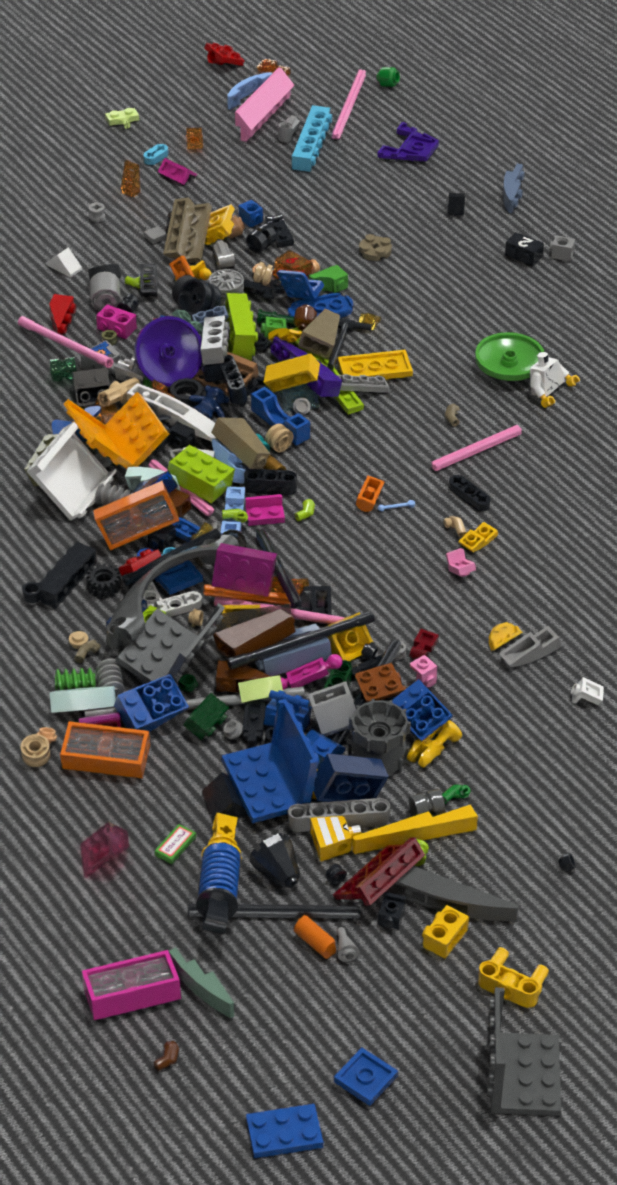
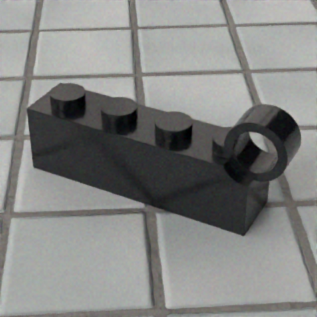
M76 542L57 561L56 565L47 572L41 582H28L23 585V600L27 603H37L41 600V603L56 609L86 576L88 570H91V567H94L97 563L96 549Z

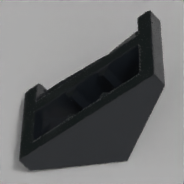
M305 586L300 594L302 606L296 609L332 615L331 586ZM302 620L306 625L322 624V623H316V622H311V621Z

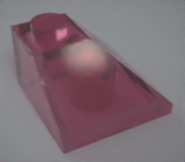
M108 821L80 844L84 877L88 878L129 848L128 832Z

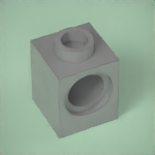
M556 235L554 242L551 241L549 251H552L551 258L571 262L574 254L575 239Z

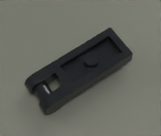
M282 213L272 217L271 215L265 216L266 224L270 225L276 232L277 239L275 242L278 248L294 245V239L283 220Z

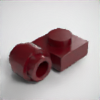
M420 629L414 639L409 657L415 661L424 655L428 656V651L432 652L438 642L439 634Z

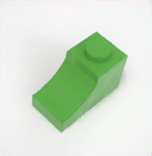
M338 265L309 275V280L323 282L324 287L322 290L337 293L348 288V274Z

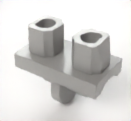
M135 356L131 360L127 358L124 361L119 359L118 363L114 366L113 371L116 372L115 378L124 381L126 376L139 379L141 384L145 378L137 366Z

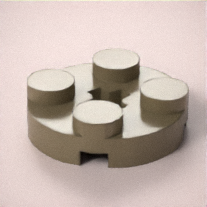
M368 234L359 243V253H362L363 258L371 261H379L382 257L386 259L392 253L391 240L387 237L383 238Z

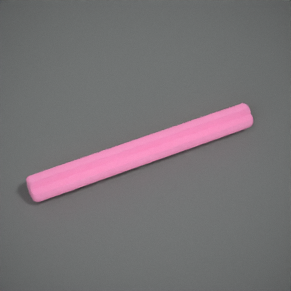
M154 459L148 464L149 468L165 472L168 470ZM180 487L182 492L190 495L191 504L204 515H212L214 512L212 506L196 494Z

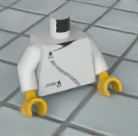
M541 352L537 355L538 362L530 368L531 394L541 398V405L547 408L555 404V399L548 395L565 382L564 378H566V384L569 387L576 386L575 383L579 382L580 378L577 375L570 376L569 372L557 359L549 358L548 353Z

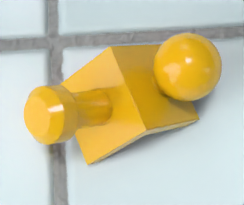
M203 260L196 265L190 266L195 278L205 281L209 280L211 271L206 268Z

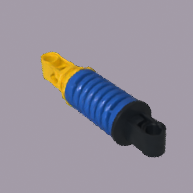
M216 813L212 827L213 836L209 840L208 845L203 848L201 854L202 865L196 908L199 914L204 917L202 930L224 935L228 919L234 916L238 907L237 893L242 857L240 855L241 850L235 840L237 817Z

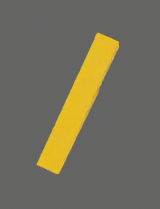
M471 805L434 817L428 811L353 836L352 851L354 854L383 849L387 845L404 844L412 837L423 841L477 830L478 815Z

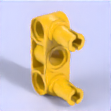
M499 947L491 960L480 964L478 985L493 994L495 993V987L504 988L505 1000L525 1008L534 1007L542 991V983L549 974L548 968L544 965H538L531 977L525 976L514 969L503 966L509 956V952L505 948Z

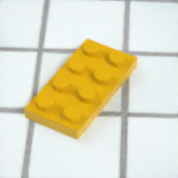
M406 350L338 357L341 375L382 376L385 380L413 376V370Z

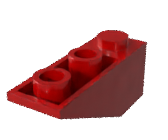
M54 294L49 303L50 318L55 332L63 336V334H66L67 325L71 323L72 314L76 312V304H74L73 296Z

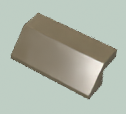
M189 197L174 200L163 252L164 256L173 259L185 256L188 263L201 261L212 209L210 203L194 205Z

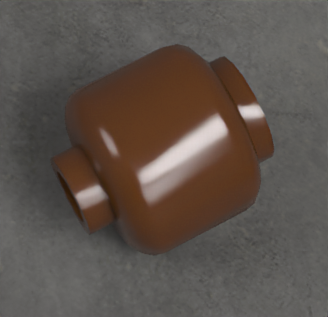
M310 305L298 307L295 311L294 325L303 331L317 317V312Z

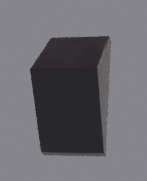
M449 193L448 215L464 216L465 193Z

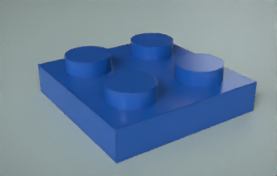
M361 1048L334 1076V1083L371 1106L398 1077V1070L364 1048Z

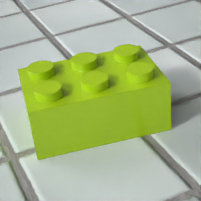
M188 445L169 461L167 470L168 473L176 476L180 487L196 494L211 504L227 490V486H232L235 471L234 468L191 445Z

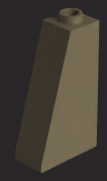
M324 309L302 331L298 346L329 360L335 344L340 315Z
M218 418L211 433L250 469H263L270 453L244 418Z

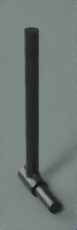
M339 319L338 328H341L327 368L330 370L334 368L348 330L362 329L371 331L372 324Z

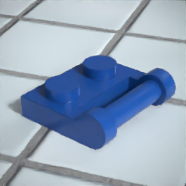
M186 560L184 563L167 570L154 579L171 595L203 582V575L189 560Z

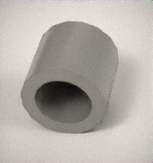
M99 272L90 280L91 304L96 310L101 311L106 305L117 308L121 302L119 278L111 272Z

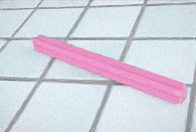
M519 425L510 427L432 461L431 467L434 471L441 470L521 435L522 429Z

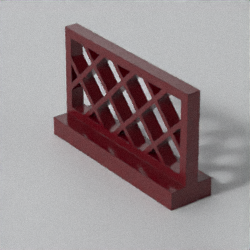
M415 837L409 838L404 844L387 845L341 886L333 896L335 900L362 899L365 905H371L422 859L425 853Z

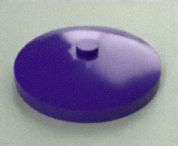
M174 316L156 318L146 324L137 336L134 349L137 366L148 380L160 386L170 387L179 379H192L201 367L202 339L198 331L184 319Z

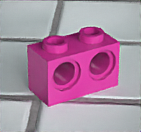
M106 305L96 315L97 329L102 331L113 330L117 333V336L127 339L137 328L136 314L110 305Z

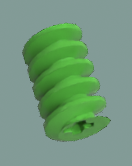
M75 668L72 669L71 674L68 673L67 669H64L63 675H61L59 669H56L55 691L58 688L59 690H65L66 688L67 690H73L74 688L96 687V675L92 672L91 668H88L87 674H85L83 668H80L79 674L76 673Z

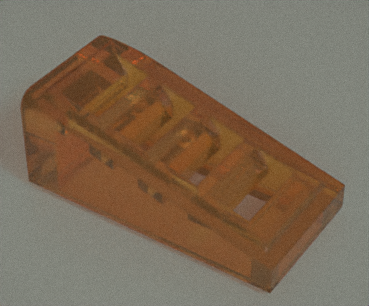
M126 160L124 162L121 193L134 197L140 193L139 165Z

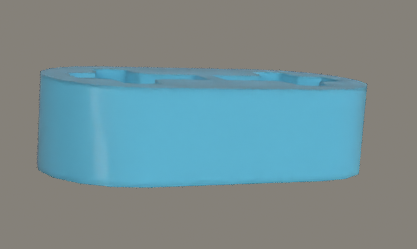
M158 144L143 154L144 163L154 165L168 156V146Z

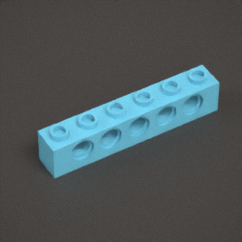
M312 105L292 154L293 170L310 172L312 166H315L316 157L319 156V149L322 148L326 132L329 130V123H332L333 115L330 114L329 107Z

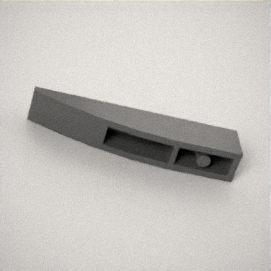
M415 866L389 888V893L406 896L407 900L442 911L448 905L469 916V918L516 922L518 919L519 905Z

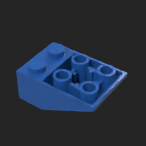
M171 674L117 695L114 707L119 712L126 728L149 732L189 708Z
M419 679L392 700V703L398 705L401 709H406L407 720L411 722L410 732L421 742L453 717L448 709Z

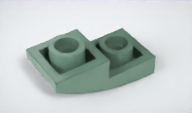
M176 310L172 313L174 317L189 322L202 338L203 326L198 321H191L188 312Z

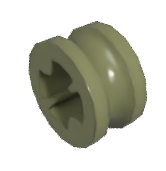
M106 330L102 333V342L107 340L112 346L117 343V333L115 331Z

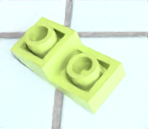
M280 675L238 683L242 703L270 699L269 693L271 690L283 691Z

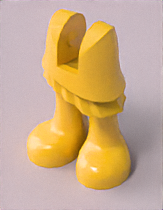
M448 720L422 742L419 739L415 740L407 754V760L414 763L419 758L418 765L423 768L426 767L445 749L443 744L446 740L457 742L461 739V730L454 722ZM435 734H438L434 740H431Z

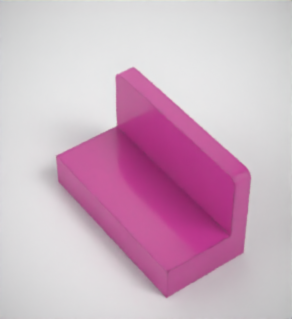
M164 158L158 170V173L185 185L189 175L194 177L197 175L193 171Z

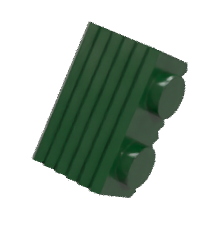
M210 693L190 714L183 726L202 741L205 736L209 738L217 728L214 726L217 723L221 725L228 717L226 712L229 707L213 695V693Z

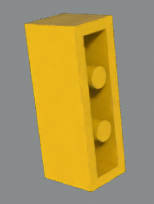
M310 353L266 366L264 383L272 392H277L318 380L320 363Z

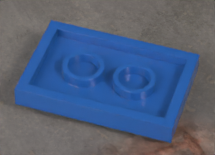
M315 1104L246 1114L254 1158L323 1148V1138Z

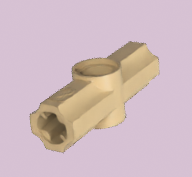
M134 377L122 383L114 381L109 389L98 394L99 404L106 407L118 401L125 403L128 400L127 392L137 383L140 384L139 379Z

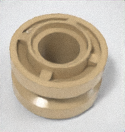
M260 262L253 276L254 282L267 286L272 278L273 265L269 264L265 267V264Z
M275 424L268 430L265 441L273 450L280 453L289 448L294 435L284 425Z
M33 734L23 739L21 742V754L24 763L31 767H40L49 761L50 746L46 737Z

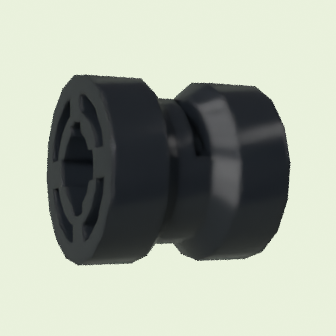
M127 294L118 304L117 308L134 313V310L139 306V300L136 296Z

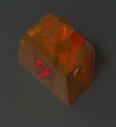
M288 250L276 258L273 276L279 279L277 272L285 270L303 272L309 278V275L312 274L313 262Z

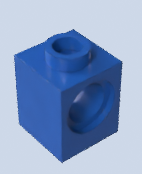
M249 200L239 205V217H241L246 225L253 227L263 222V208L253 200Z

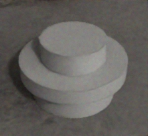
M301 397L294 401L293 410L296 414L306 415L310 411L311 405L306 398Z
M236 720L227 722L223 728L224 735L228 739L238 738L243 731V725Z

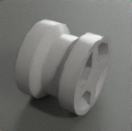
M98 202L90 204L89 219L92 222H102L105 220V206Z

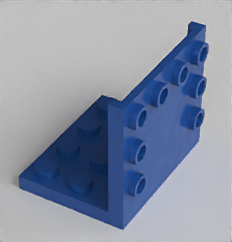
M286 699L279 700L271 743L222 755L221 758L225 770L252 823L288 814L289 807L292 805L311 803L312 793L315 790L314 783L315 778H317V767L320 764L318 754L313 752L310 739L303 733L302 724L300 721H297L293 707L289 706Z

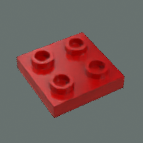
M206 43L204 47L208 51L207 60L211 64L223 65L224 63L241 66L244 64L245 60L240 57L239 53L233 51L229 45L221 46L217 43Z

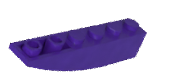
M274 337L271 344L270 353L280 362L307 354L278 337ZM319 362L318 380L306 384L320 397H338L342 380Z

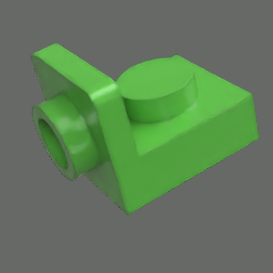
M266 316L265 322L261 323L260 333H263V336L267 338L268 333L271 331L287 328L286 319Z

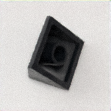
M221 772L202 790L213 822L216 813L237 818L248 816L227 774Z

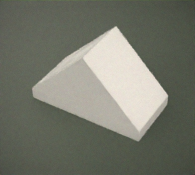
M69 247L46 262L47 266L69 277L82 270L81 265Z

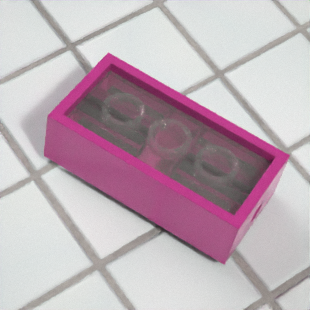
M168 950L82 970L84 992L94 1020L181 999L180 980Z

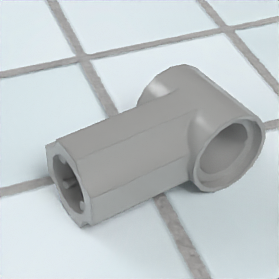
M291 115L285 122L279 123V141L290 142L292 140V134L300 126V120L297 119V116Z
M223 240L217 241L213 245L217 268L235 267L234 253L230 252L227 243L223 242Z

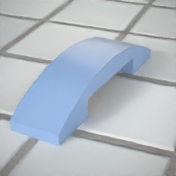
M273 73L258 74L236 84L227 96L228 109L231 110L240 105L242 98L255 92Z
M227 486L225 510L241 509L244 511L245 487ZM223 519L221 535L239 537L242 523L234 519Z

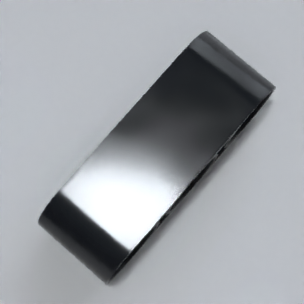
M248 469L244 473L245 491L255 494L293 495L297 491V474L287 470Z

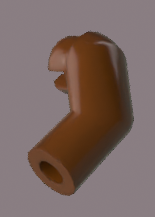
M167 1041L163 1047L165 1048L164 1056L153 1061L154 1067L158 1072L176 1063L179 1046L175 1041Z

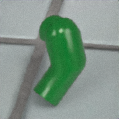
M452 785L442 793L444 803L447 804L453 798L464 799L469 796L471 790L467 785Z

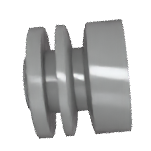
M222 269L210 275L209 283L216 285L221 293L220 306L225 305L227 293L244 294V278L238 271Z

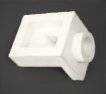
M583 677L571 689L572 702L576 704L583 698L596 705H600L603 701L604 687Z

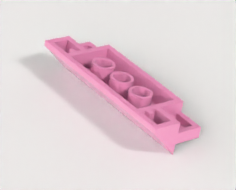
M278 68L235 111V126L241 127L242 141L246 142L269 117L289 99L290 90L295 85L281 68Z

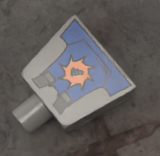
M107 340L90 349L112 358L114 361L112 367L102 366L96 361L80 354L81 368L85 370L107 368L108 375L112 373L116 376V372L113 369L120 359V354Z

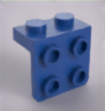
M285 270L277 272L278 278L288 297L315 300L324 287L322 281L309 280L303 272Z

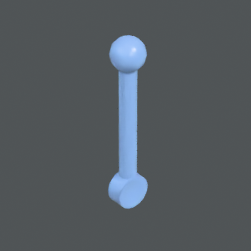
M409 500L407 503L386 506L379 505L378 510L382 512L385 509L405 506L412 508L415 506V501Z

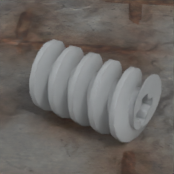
M101 483L96 490L95 501L105 506L130 495V490H125L124 492L122 487L118 489L116 485L111 487L110 483H106L105 486Z
M116 659L101 661L96 667L98 686H114L115 698H117V695L124 691L121 666L116 662Z

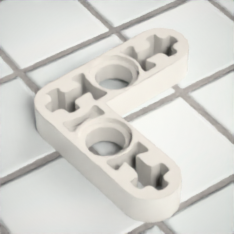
M153 581L149 584L143 595V599L147 601V608L152 605L165 611L169 617L190 612L194 608L199 609L202 606V596L195 591L162 599ZM151 596H152V597H155V599H153V600H147V599H146L147 597H151ZM172 604H179V605H180L179 607H175V608H174V607H171Z

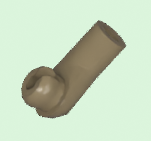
M456 404L448 405L445 412V418L453 427L460 423L459 419L455 416L458 414L456 411L460 410Z
M90 640L80 646L74 658L75 661L82 663L90 650L96 653L100 649V644L96 640Z

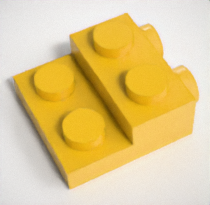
M231 204L211 212L205 244L209 245L231 234L234 226L231 218L235 210Z

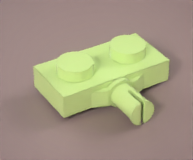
M126 108L122 111L106 113L105 118L110 126L122 124L127 129V127L130 128L131 126L130 122L139 121V114L135 108Z

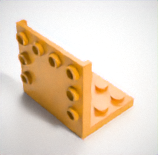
M138 392L117 411L106 425L71 400L67 399L64 403L67 415L74 419L73 422L80 429L79 433L87 439V445L93 450L95 448L98 449V452L103 457H110V460L118 466L120 464L126 469L128 467H138L169 435L146 400Z

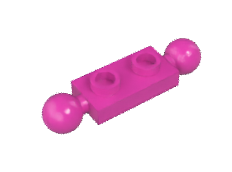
M332 654L325 662L323 658H319L287 672V678H281L283 690L288 688V686H291V688L303 687L305 684L329 675L327 669H339L343 663L342 658L338 654Z

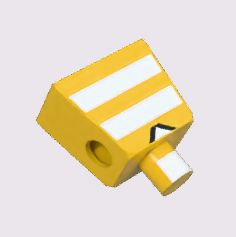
M343 816L310 818V833L320 861L350 852L353 836L362 834L359 825L348 827Z

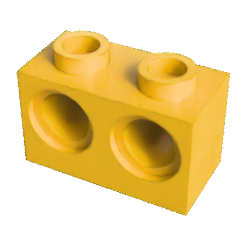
M446 905L441 912H437L433 923L425 927L422 933L423 948L446 959L468 931L469 916Z

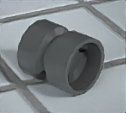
M438 789L426 792L425 796L420 793L408 798L412 817L428 811L432 817L445 813L444 799Z

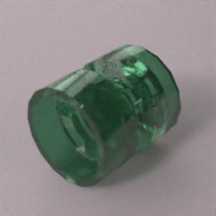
M65 357L63 361L59 358L49 360L52 382L62 381L63 378L72 380V372H77L74 357Z

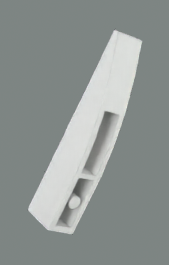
M138 383L127 392L128 400L138 392L146 401L152 403L159 410L160 415L172 417L166 420L170 422L168 425L173 426L176 422H180L195 429L196 436L211 442L212 439H217L211 433L215 423L185 403Z

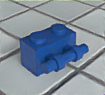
M271 690L269 698H272V700L266 706L264 725L274 727L278 701L286 699L289 706L293 707L295 717L298 722H301L304 732L310 724L312 706H309L310 701L303 699L299 695L291 696L284 691L279 690L277 692Z

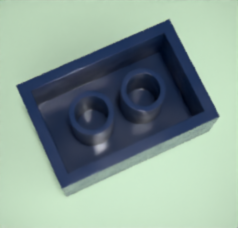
M327 754L317 770L314 793L317 801L324 802L376 799L389 776L381 759Z

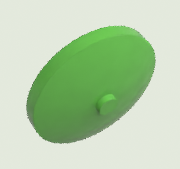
M511 332L497 333L484 338L477 345L475 361L485 374L493 378L506 381L524 380L530 378V368L538 362L537 355L544 352V349L536 340L526 335Z

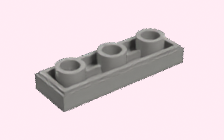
M337 375L342 380L340 388L342 391L388 393L390 388L382 376Z

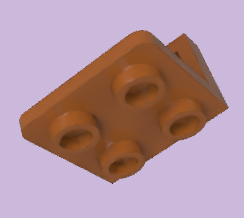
M392 663L362 671L355 675V679L366 702H370L371 699L379 701L392 696L395 698L406 689L405 685H402L399 672L395 671Z

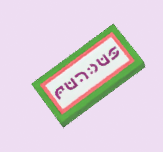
M178 824L157 847L155 856L173 864L194 841L196 832Z

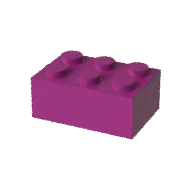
M220 543L216 552L212 586L268 597L272 590L277 554Z

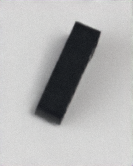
M232 355L225 356L224 363L203 365V362L201 363L203 377L206 382L223 379L234 404H242L248 400L245 382Z

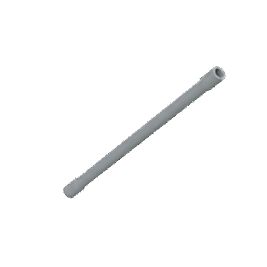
M304 687L286 688L283 690L288 695H299L305 699ZM240 694L217 697L226 706L245 704L241 702ZM205 698L186 700L189 706L187 710L196 709ZM272 698L260 699L252 702H267L271 701ZM115 707L84 710L85 717L117 712Z

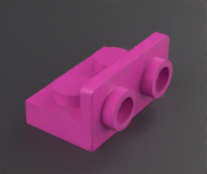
M281 494L245 498L248 526L285 523Z

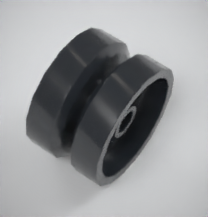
M193 278L186 281L179 290L178 306L180 310H185L190 316L221 305L220 290L212 283Z

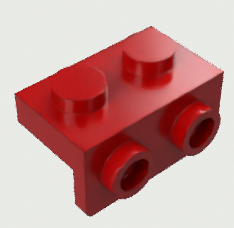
M146 549L139 553L140 556L126 560V564L118 568L121 576L134 572L161 557L159 549L153 551Z

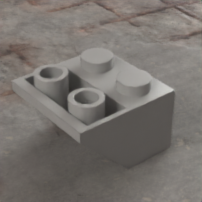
M346 681L308 694L323 736L349 729V717H353L356 708Z

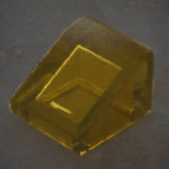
M362 313L359 322L372 324V330H374L382 317L370 313Z

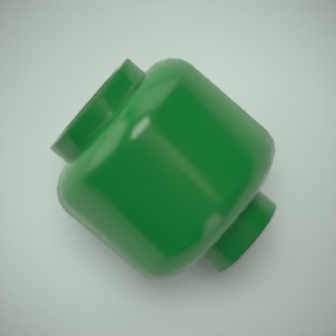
M382 67L376 76L377 81L383 87H394L400 81V73L395 67Z

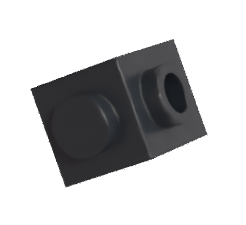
M171 524L148 534V546L156 550L159 549L160 552H163L165 548L171 547L176 540V526Z

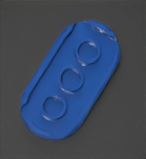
M340 293L317 296L315 300H298L293 302L291 307L288 308V316L294 317L298 307L310 305L317 312V316L324 309H328L339 314L340 318H343L352 313L353 300L347 295L345 297L341 296Z

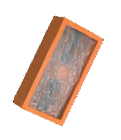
M163 481L93 510L95 521L110 550L179 521L177 510Z
M69 721L60 753L62 769L143 778L150 749L149 731Z

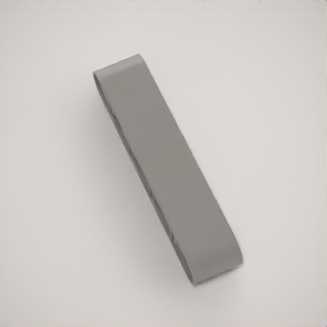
M376 798L295 804L288 809V827L293 832L310 831V818L331 816L345 817L348 827L357 825L360 828L384 826L388 824L390 819V803L386 799Z

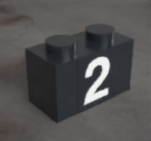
M515 232L506 241L505 256L534 266L543 257L544 243Z

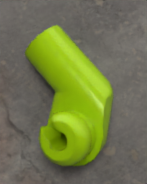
M127 276L125 284L140 288V276L137 278Z
M311 499L304 500L302 503L303 510L294 514L298 522L313 515L315 504Z
M241 509L222 510V519H234L241 523L248 520L247 513Z

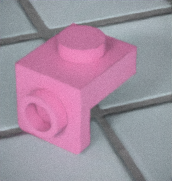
M459 548L446 553L450 572L463 577L476 570L475 563L465 558L464 549Z
M424 655L410 663V667L417 673L416 681L419 679L427 688L432 687L436 683L437 665Z

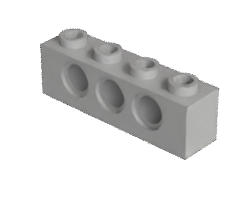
M225 316L204 318L201 342L203 365L224 363V358L227 356L230 332L229 322H226Z

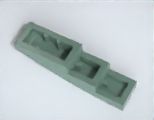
M177 948L169 950L178 977L211 1007L229 1018L234 1017V1002L214 972L204 974L195 959L186 963Z

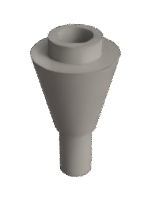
M339 927L337 929L339 937L338 958L343 962L353 961L358 957L359 949L347 936L345 928Z

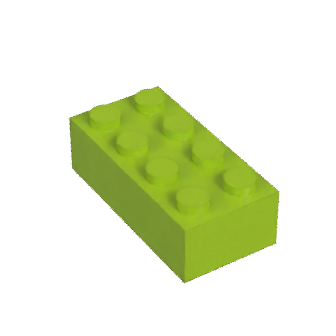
M227 293L225 307L229 317L226 322H229L230 326L228 352L251 361L252 356H255L254 343L258 341V332H255L256 323L253 321V311H250L251 301H248L247 294Z

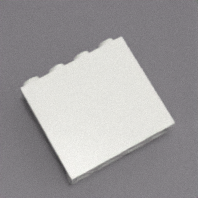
M75 422L64 427L27 470V473L70 521L77 517L80 519L87 513L86 508L96 502L95 493L99 484L103 483L105 486L106 483H111L114 479L112 476L117 472L116 469L108 472L75 435V431L79 428Z

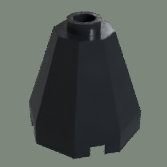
M277 833L263 840L259 844L261 849L258 852L256 849L251 852L249 861L252 866L280 887L291 888L295 886L299 881L300 871L289 836L287 834L282 836V834Z

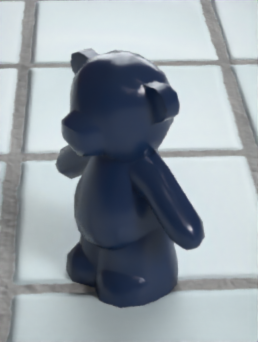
M207 385L205 387L206 396L191 395L189 397L190 401L200 402L193 409L210 420L213 417L214 411L219 418H225V414L219 405L228 403L230 399L225 396V392L222 389Z

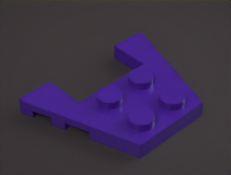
M402 122L398 126L396 134L408 138L399 149L383 145L377 152V157L426 162L439 146V140L426 133L421 134L417 132L416 128H409L407 123Z

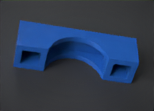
M266 387L251 393V410L271 426L282 424L294 435L292 443L297 446L310 439V421L300 413L292 417L288 416L280 407L276 395Z

